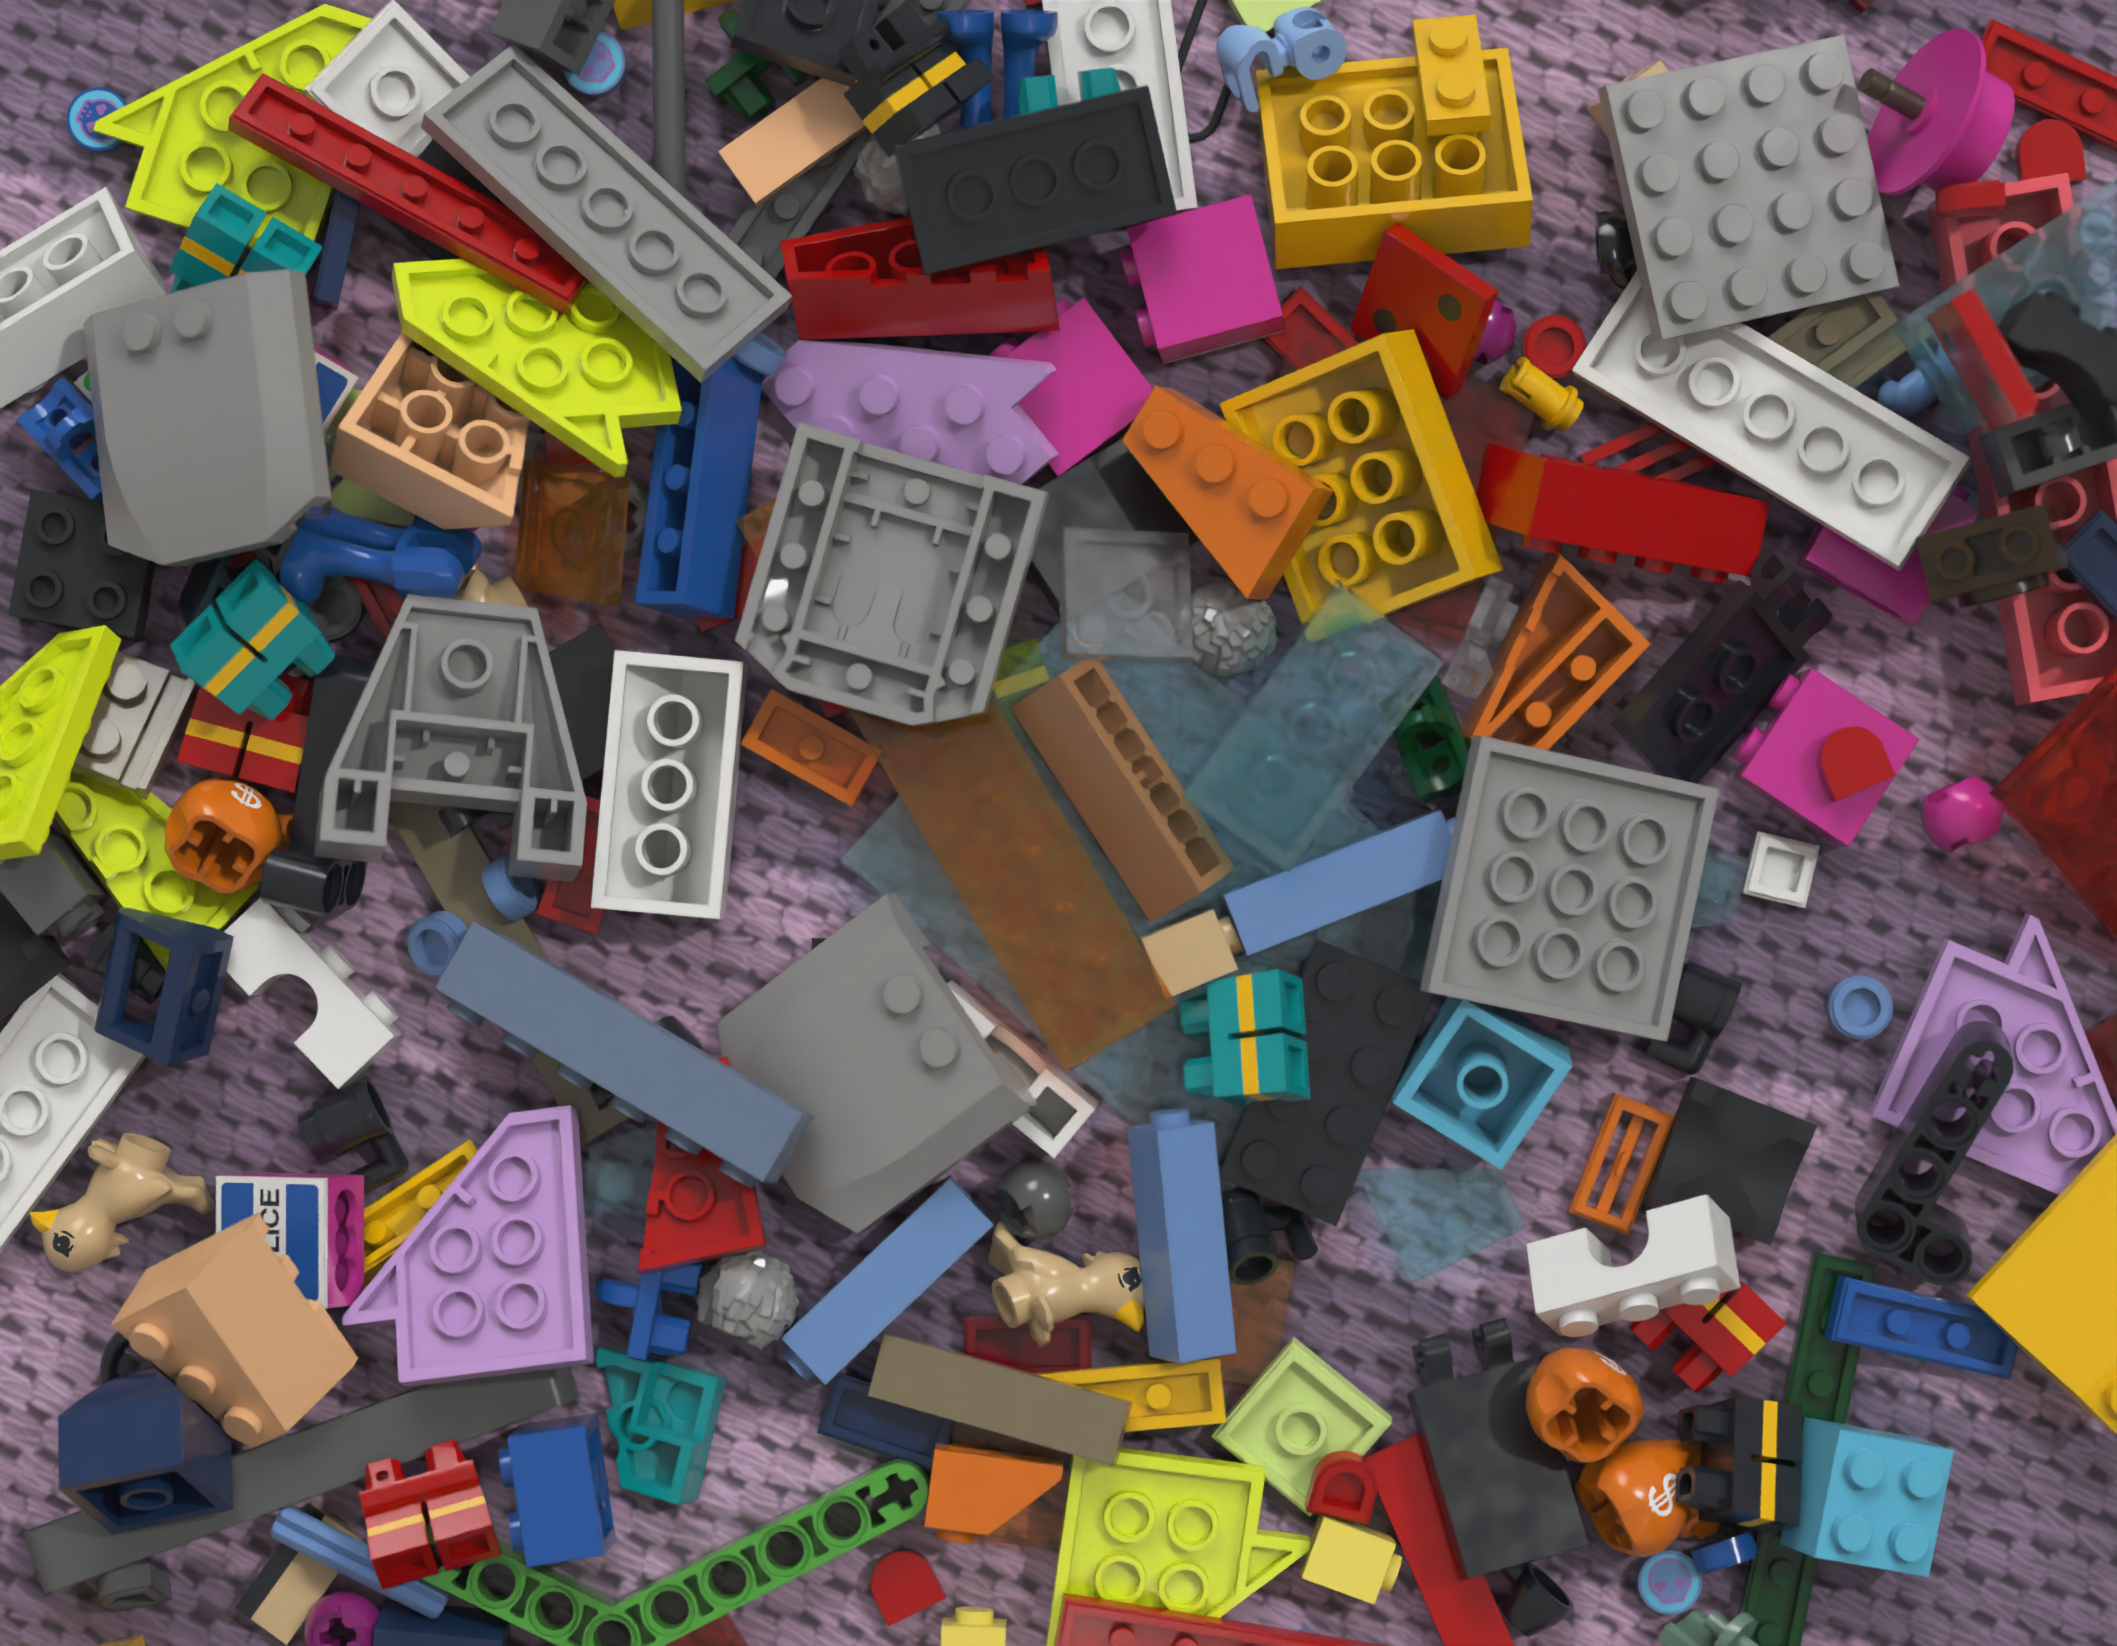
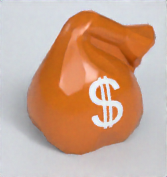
M230 777L207 779L189 788L173 806L164 829L165 851L173 868L183 877L204 883L217 893H239L261 881L264 865L273 849L289 844L294 812H280L260 787L251 781Z
M1560 1347L1547 1354L1534 1371L1526 1394V1412L1533 1431L1545 1444L1556 1448L1568 1459L1575 1462H1596L1613 1454L1620 1444L1637 1430L1645 1408L1637 1383L1631 1375L1615 1361L1585 1348Z
M1660 1439L1623 1442L1613 1454L1596 1462H1587L1576 1479L1575 1492L1581 1505L1591 1518L1598 1535L1615 1551L1645 1558L1660 1554L1675 1541L1677 1536L1690 1538L1694 1535L1699 1539H1703L1717 1533L1720 1529V1522L1698 1521V1509L1678 1503L1675 1500V1480L1680 1468L1690 1465L1700 1466L1701 1449L1696 1445L1681 1443L1680 1440Z

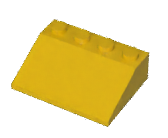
M1508 48L1482 50L1491 110L1490 131L1426 136L1415 56L1345 62L1335 73L1319 80L1306 78L1295 67L1283 68V73L1276 77H1272L1267 70L1255 71L1257 99L1260 105L1259 121L1268 216L1275 269L1374 261L1384 231L1396 223L1401 224L1443 254L1528 247L1530 243L1533 198Z
M1414 329L1384 333L1219 403L1226 422L1334 490L1283 573L1309 643L1504 570Z
M2117 1133L1966 1294L2092 1419L2115 1435H2117Z

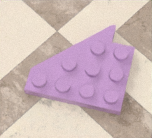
M835 339L798 340L786 351L787 357L776 374L771 376L763 375V391L795 430L797 429L798 422L861 439L867 444L1020 485H1025L1059 455L1057 450L1019 405L1057 371L1051 362Z
M2026 913L2005 962H2001L1947 938L1944 939L1869 1114L1876 1119L1899 1127L1954 1034L1962 1026L1972 1021L1993 1023L2003 1030L2008 1039L2014 1072L2010 1083L1965 1156L2060 1195L2116 1135L2117 1112L2039 918ZM1987 1050L1986 1054L1981 1058L1970 1055L1972 1071H1974L1978 1062L1982 1059H1988L1993 1062V1052ZM1971 1077L1968 1083L1971 1084V1086L1974 1088L1973 1079ZM1947 1102L1939 1105L1932 1115L1941 1121H1954L1965 1113L1966 1108L1955 1102Z
M566 1105L509 1113L342 1316L343 1326L350 1330L396 1325L398 1383L411 1387L594 1363L578 1110L573 1106Z

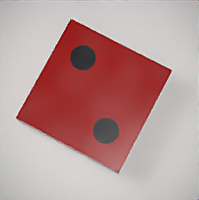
M1396 223L1384 231L1350 330L1365 341H1368L1384 333L1414 329L1436 390L1450 398L1463 387L1499 291L1401 224Z
M1971 288L1926 317L1991 431L2002 427L2039 406L2038 402L2040 401L1976 290L1973 291Z

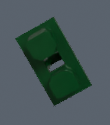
M728 9L718 17V21L721 24L720 27L732 42L739 15L734 9L731 11ZM738 50L739 54L705 79V82L710 88L709 91L720 105L727 101L733 110L751 124L769 111L776 103L775 98L758 78L776 62ZM779 64L796 87L814 76Z
M1432 673L1411 690L1396 696L1387 697L1378 702L1418 798L1425 804L1440 796L1451 797L1461 791L1470 750L1441 679L1435 673ZM1443 740L1445 741L1425 752L1423 751L1421 744H1426L1432 747Z

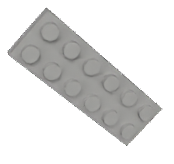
M514 43L424 113L421 128L701 383L788 309L792 295Z

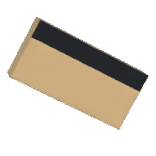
M314 1501L304 1511V1513L362 1542L365 1539ZM281 1543L235 1608L281 1642L288 1645L304 1624L311 1607L325 1595L340 1573Z

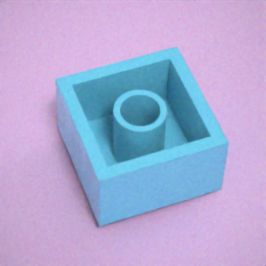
M1448 996L1408 1055L1393 1090L1392 1102L1502 1170L1573 1067L1569 1045L1512 1009Z
M1805 1417L1802 1429L1801 1462L1795 1464V1468H1801L1799 1527L1782 1530L1780 1544L1814 1558L1929 1577L1954 1450L1917 1437Z

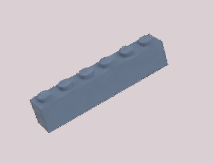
M475 921L472 922L435 987L438 991L452 998L447 1006V1009L478 1027H481L485 1018L506 1030L501 1041L511 1048L535 1059L539 1050L560 1062L555 1073L587 1091H589L593 1082L614 1094L609 1103L613 1108L641 1123L644 1122L647 1115L652 1116L669 1126L664 1135L666 1139L694 1155H698L702 1147L724 1159L719 1170L750 1188H753L757 1179L764 1183H777L815 1117L489 925Z

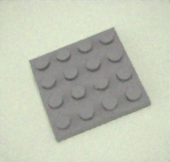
M1845 35L1609 84L1598 89L1654 342L1899 287Z
M1473 735L1420 990L1667 1042L1719 789L1490 737Z

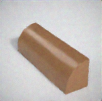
M1095 652L1010 707L1150 923L1200 895L1235 869Z

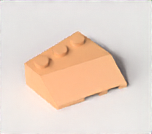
M401 333L338 426L329 470L444 530L511 525L530 419Z
M259 1212L147 1268L111 1323L129 1341L131 1347L138 1354L150 1359L176 1383V1386L184 1394L199 1403L219 1421L230 1437L242 1442L249 1449L287 1433L354 1367L358 1360L357 1355L322 1304L306 1299L295 1284L294 1280L299 1271L288 1255L276 1256L264 1238L270 1228Z

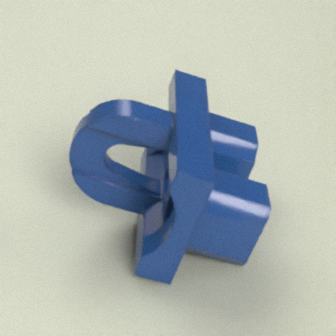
M62 377L54 384L51 391L41 402L24 412L16 421L73 481L98 504L103 499L97 442L95 440L79 456L72 451L76 450L91 434L96 438L93 407Z
M705 1261L643 1274L640 1284L603 1278V1281L596 1282L594 1290L596 1300L635 1308L626 1357L646 1360L653 1353L661 1355L687 1353L693 1328V1319L661 1313L665 1290L694 1296L698 1295L701 1286L699 1279L703 1276Z

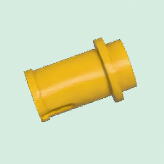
M1524 356L1519 358L1516 365L1520 368L1518 369L1513 364L1504 375L1499 389L1542 418L1541 426L1549 431L1555 428L1560 433L1565 432L1577 420L1584 407V402L1577 397L1578 390L1571 385L1565 388L1531 364L1529 359Z

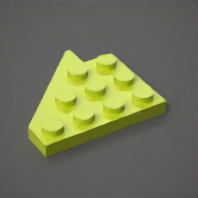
M323 4L97 120L93 131L144 149L125 208L129 211L188 229L196 212L216 183L267 213L257 233L248 245V249L253 248L272 217L319 244L336 189L229 131V117L262 73L306 96L302 90L362 30L371 18Z
M464 259L393 264L391 278L401 332L613 477H624L628 464L621 428L678 424L682 410L670 354L590 281L568 313L564 315Z
M106 625L58 633L0 686V860L39 855L42 845L48 838L52 819L63 791L70 781L71 770L84 736L90 729L91 718L104 684L110 677L111 666L122 640Z
M1123 1447L1120 1449L1117 1464L1114 1466L1072 1455L1045 1646H1054L1063 1593L1221 1618L1309 1552L1311 1545L1309 1535L1258 1529L1266 1475L1264 1466Z

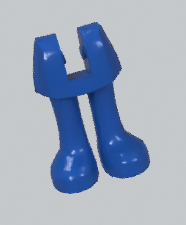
M994 10L938 11L937 22L946 17L951 28V37L948 41L956 46L958 55L966 65L979 57L991 72ZM1001 11V36L1004 59V119L1009 118V115L1018 114L1016 103L1018 79L1035 77L1038 48L1056 34L1058 27V12ZM991 81L961 107L960 125L950 128L947 132L1001 120L992 119Z
M312 506L307 511L281 564L280 585L297 601H302L307 606L312 605L318 600L322 594L326 579L337 576L363 578L395 587L401 599H406L407 594L453 599L464 581V575L470 572L481 555V541L475 533L465 528L444 530L419 516L407 528H396L344 513L336 507Z

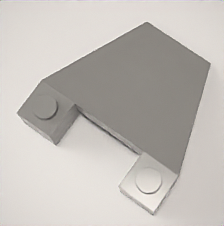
M407 594L325 776L319 795L314 857L379 863L386 847L390 801L513 813L508 876L573 882L583 862L587 801L537 608Z

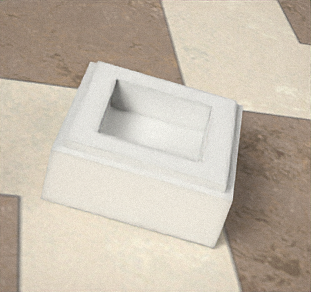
M1756 831L1741 894L1805 908L1820 846Z

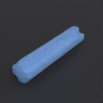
M286 1506L279 1512L271 1528L270 1535L274 1540L430 1619H437L441 1615L451 1593L426 1582L422 1578L382 1590L371 1562L368 1544L292 1506Z

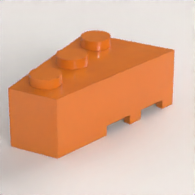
M1155 385L1122 440L1246 599L1268 600L1334 490L1176 389Z
M1545 554L1462 725V730L1469 746L1471 745L1472 736L1478 735L1549 750L1651 645L1561 554Z

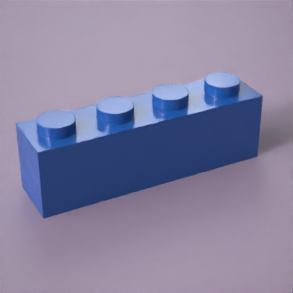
M670 355L682 412L678 424L659 425L656 430L635 604L684 619H734L763 374L747 367L732 356L701 383Z

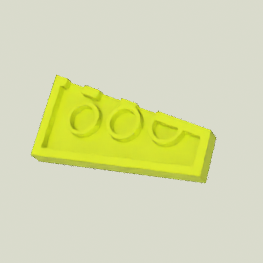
M71 771L70 781L63 791L54 818L120 909H137L214 927L223 931L259 893L260 882L239 893H217L204 883L183 877L173 868L165 851L164 829L172 810L152 792H150L147 799L139 797L137 792L123 787L117 789ZM142 937L166 970L170 949Z

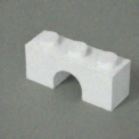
M260 897L224 931L234 936L226 972L249 996L261 995L274 981L287 974L296 975L309 983L317 997V1015L313 1024L294 1044L337 1089H342L357 1079L402 1036V1033L392 1024L399 1018V1015L375 990H371L366 996L348 978L355 972L354 967L333 945L328 943L321 949L307 935L305 930L311 925V922L302 911L265 904Z
M951 980L947 985L992 1052L1004 1053L1038 1104L1014 1122L1013 1125L1050 1156L1055 1158L1094 1112L1099 1101Z
M1707 1194L1646 1211L1649 1227L1647 1245L1636 1260L1621 1267H1612L1610 1250L1587 1228L1526 1244L1536 1315L1559 1336L1583 1337L1596 1332L1600 1325L1623 1319L1627 1321L1647 1320L1656 1316L1660 1309L1683 1303L1689 1305L1707 1304L1718 1299L1720 1293L1739 1289L1740 1281L1729 1216Z

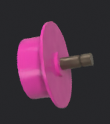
M1961 28L1945 31L1931 39L1907 62L1895 80H1890L1886 75L1870 68L1862 75L1858 84V90L1861 93L1882 103L1869 133L1868 145L1878 191L1889 196L1904 194L1920 184L1937 192L1939 188L1944 186L1977 182L2001 150L2014 115L2015 98L2011 86L2006 81L1986 71V54L1982 41L1974 33Z

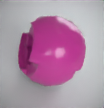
M1971 775V777L1958 784H1949L1927 795L1922 803L1921 820L1924 831L1931 841L1946 852L1952 853L1967 843L1971 846L1999 832L2002 826L2004 811L2000 796L1992 785L1977 775Z

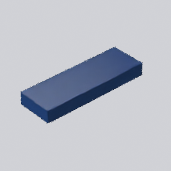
M1838 1275L1824 1338L2011 1380L2018 1346L1978 1306Z

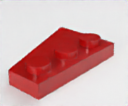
M728 1057L718 1058L719 1061L732 1068ZM658 1121L654 1146L656 1148L651 1189L648 1191L646 1205L647 1221L643 1248L640 1250L638 1272L643 1275L766 1248L767 1243L755 1185L753 1188H750L719 1170L724 1159L702 1147L699 1154L694 1155L675 1145L664 1137L669 1126Z

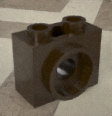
M2041 504L1915 537L1931 601H1944L1957 597L1960 609L2048 587L2050 583L2047 574L2070 568L2055 507L2050 504Z

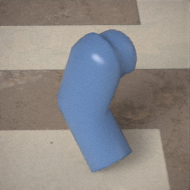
M1918 336L1914 371L1903 377L1900 382L1886 381L1879 389L1878 403L1902 418L1915 417L1942 395L1945 387L1948 355L1937 336Z

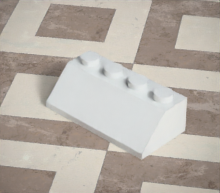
M107 187L0 250V408L25 393H32L41 389L53 376L78 361L87 360L83 324L91 314L168 294L160 274Z
M614 651L591 908L725 919L741 752L740 744L742 741L748 665L744 662Z

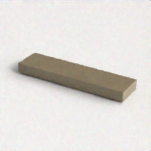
M885 1333L883 1335L868 1396L1111 1466L1117 1464L1133 1403L1132 1401L892 1333Z

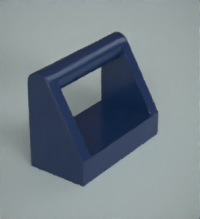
M132 908L119 909L94 1031L166 1066L209 1055L234 936L214 927ZM140 936L170 949L155 1025L123 1018Z

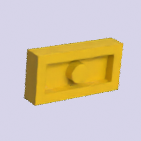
M1476 14L1413 20V45L1426 136L1490 131L1491 110Z

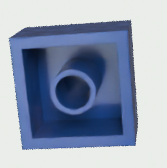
M597 1413L521 1424L507 1437V1448L499 1450L500 1471L504 1487H515L517 1508L515 1513L509 1514V1529L514 1552L524 1551L527 1567L605 1555L616 1540Z

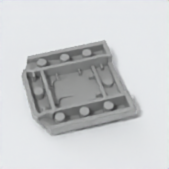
M287 269L245 273L94 313L84 322L83 327L109 546L160 565L182 567L281 544L297 530L295 522L312 506L323 507L331 499L304 272Z
M798 422L735 641L760 662L787 690L913 727L986 714L1050 495L1045 491L988 475L981 476L867 444L861 439Z
M888 893L882 896L717 1022L722 1057L729 1058L733 1069L815 1116L782 1173L786 1182L799 1200L857 1234L873 1227L1038 1105L1004 1053L992 1052L924 951L930 946L929 942L896 893Z

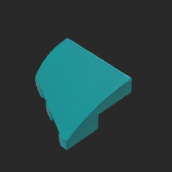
M609 1347L598 1348L596 1355L597 1368L604 1367L612 1404V1408L606 1409L609 1429L615 1435L619 1444L616 1464L621 1488L676 1505L698 1500L727 1377L652 1357L646 1360L626 1357L627 1351Z

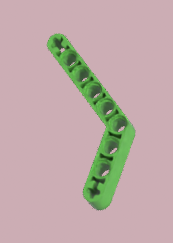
M889 1460L618 1600L546 1564L527 1567L525 1554L514 1552L513 1548L499 1542L502 1555L476 1562L470 1569L467 1580L461 1578L460 1574L468 1565L445 1571L443 1565H437L439 1574L422 1579L556 1646H603L598 1635L599 1626L609 1620L620 1621L626 1625L632 1637L631 1646H665L912 1519L922 1511L927 1502L930 1482L927 1472L919 1465L908 1460ZM897 1473L902 1481L913 1478L917 1486L912 1489L910 1495L911 1503L904 1505L899 1497L891 1498L880 1504L878 1512L884 1518L874 1521L871 1503L859 1489L869 1486L871 1499L888 1490L891 1483L889 1477L891 1474ZM838 1502L852 1504L860 1513V1528L854 1533L847 1535L832 1531L826 1521L827 1508ZM430 1524V1525L428 1526V1529H429V1533H430V1537H431L432 1544H435V1540H434V1536H433V1532H432V1528H431V1524ZM786 1531L797 1535L804 1547L803 1557L791 1564H784L775 1560L769 1549V1540L774 1534ZM723 1561L737 1563L745 1571L746 1586L736 1593L723 1592L714 1584L712 1578L713 1567ZM500 1563L512 1570L516 1580L513 1593L501 1596L494 1594L488 1589L484 1581V1573L488 1565ZM668 1590L682 1594L689 1606L688 1617L676 1623L662 1619L655 1607L658 1594ZM555 1591L566 1595L573 1604L574 1613L572 1620L567 1623L558 1624L547 1619L541 1607L543 1595Z

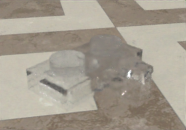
M1490 575L1442 682V687L1462 697L1477 701L1494 674L1487 656L1486 647L1488 643L1498 648L1501 647L1519 606L1508 602L1514 585Z

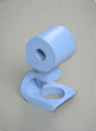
M1305 6L1278 16L1274 22L1275 38L1273 39L1263 29L1246 25L1230 26L1219 36L1216 50L1224 82L1248 111L1257 112L1260 106L1256 99L1249 71L1250 65L1256 56L1260 58L1263 66L1272 77L1282 74L1283 68L1289 65L1295 67L1306 78L1319 80L1329 77L1343 64L1347 54L1346 42L1340 32L1316 8Z

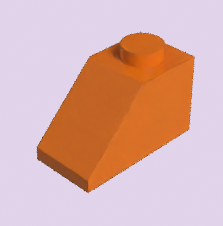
M936 1443L924 1527L937 1528L936 1538L940 1540L966 1544L974 1543L975 1534L990 1535L1061 1481L1063 1460Z

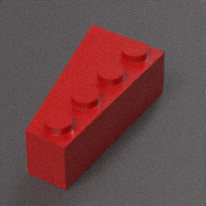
M909 216L780 241L788 288L792 295L791 302L799 340L1060 331L1051 270L1045 246L923 274Z
M1488 443L1477 493V499L1486 523L1523 534L1521 542L1523 547L1559 554L1561 542L1579 545L1577 556L1610 564H1616L1618 553L1636 556L1634 561L1635 567L1665 574L1672 573L1674 563L1691 566L1690 577L1721 584H1727L1729 573L1751 577L1752 566L1759 556L1770 507L1769 501L1737 492L1662 477L1656 480L1652 476L1603 466V469H1598V466L1543 453L1537 456L1513 449L1512 447Z

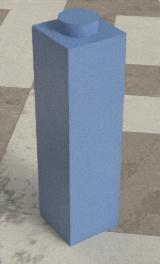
M1433 810L1221 893L1220 897L1227 915L1230 917L1242 945V953L1249 956L1442 880L1455 818L1445 821L1441 810Z
M1168 1109L1151 1112V1123L1127 1127L1149 1356L1176 1363H1184L1236 1353L1214 1122L1189 1119L1188 1109Z
M950 1176L808 1310L791 1329L784 1333L781 1339L789 1348L782 1355L806 1381L809 1382L816 1375L826 1385L992 1228L995 1221Z

